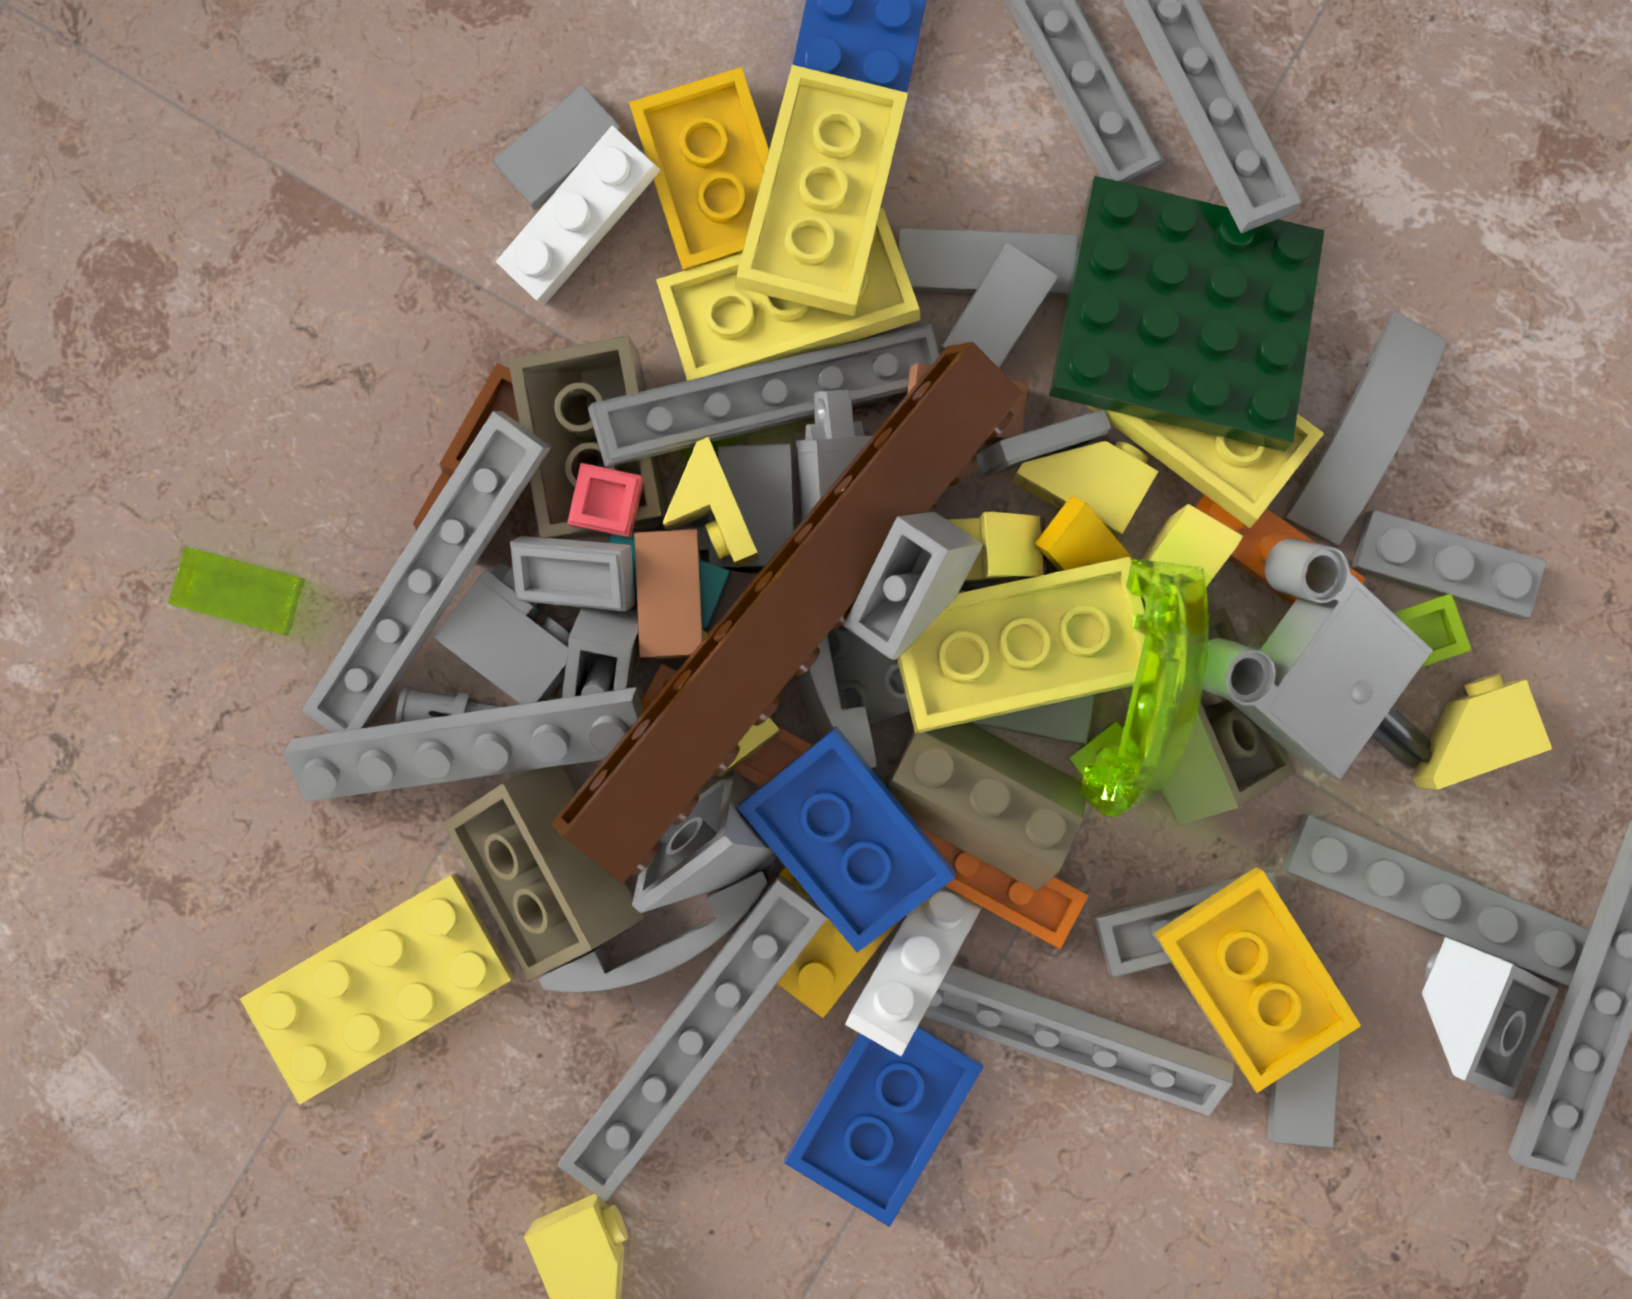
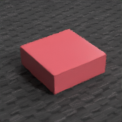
M581 463L567 524L576 528L631 539L644 478L641 475Z

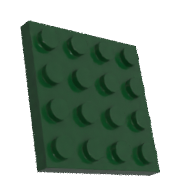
M1094 176L1089 187L1049 396L1285 452L1294 440L1324 230L1277 219L1240 233L1228 207Z

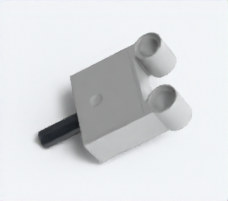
M1287 538L1278 542L1270 550L1266 558V579L1273 589L1280 593L1298 597L1260 650L1225 638H1214L1205 642L1198 649L1193 659L1192 673L1195 682L1201 689L1229 700L1303 765L1339 780L1371 736L1407 768H1415L1421 762L1427 763L1432 756V752L1429 750L1431 741L1399 713L1393 705L1433 650L1350 573L1348 560L1340 550L1331 546L1299 539Z

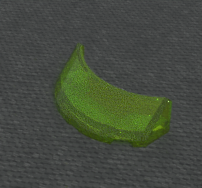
M1132 558L1126 586L1132 595L1144 597L1145 600L1144 615L1134 614L1133 628L1145 635L1120 747L1106 746L1102 758L1109 764L1108 766L1092 764L1086 766L1080 794L1103 816L1119 817L1150 801L1172 775L1189 740L1204 685L1209 639L1208 599L1204 571L1201 567Z

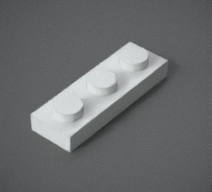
M612 125L497 259L496 263L536 301L545 305L661 170Z
M944 886L907 914L853 1007L845 1025L897 1055L902 1056L982 907Z

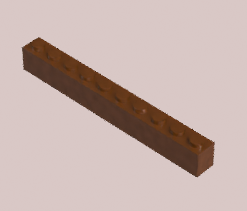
M974 342L950 345L944 349L550 824L564 839L623 885L630 875L636 876L649 866L658 851L656 843L672 824L678 825L689 817L698 804L699 795L697 793L712 774L719 775L723 773L734 762L740 751L739 741L753 725L758 726L764 723L774 713L780 702V697L778 696L780 691L793 676L798 677L814 664L820 653V648L817 646L832 628L836 629L844 625L897 516L936 512L937 505L934 504L948 486L958 484L970 473L976 462L972 456L986 439L991 440L998 436L1011 422L1014 415L1011 409L1024 393Z

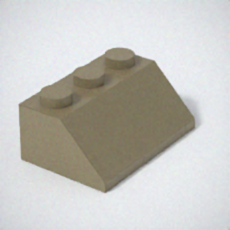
M627 335L508 359L519 424L551 447L530 479L540 537L574 539L611 536L605 533L572 527L567 522L580 464L584 463L605 468L588 408L591 403L646 391L639 351ZM658 455L608 467V469L641 475L644 478L633 532L664 526L663 521L668 508Z
M1225 608L1153 637L1152 640L1162 676L1156 681L1118 689L1124 697L1135 722L1139 741L1147 751L1159 778L1162 795L1166 803L1171 807L1179 826L1237 809L1296 773L1288 752L1284 747L1229 700L1201 689L1194 680L1192 673L1193 659L1198 649L1205 642L1214 638H1225L1240 643Z
M970 722L917 734L913 730L885 784L919 827L1036 891L1060 872L1084 819L1088 788L1085 784Z
M562 765L533 769L506 781L443 822L527 981L593 950L644 919L643 915L632 906L634 895L630 887L625 882L623 885L564 839L550 825L577 793L575 784L567 776Z

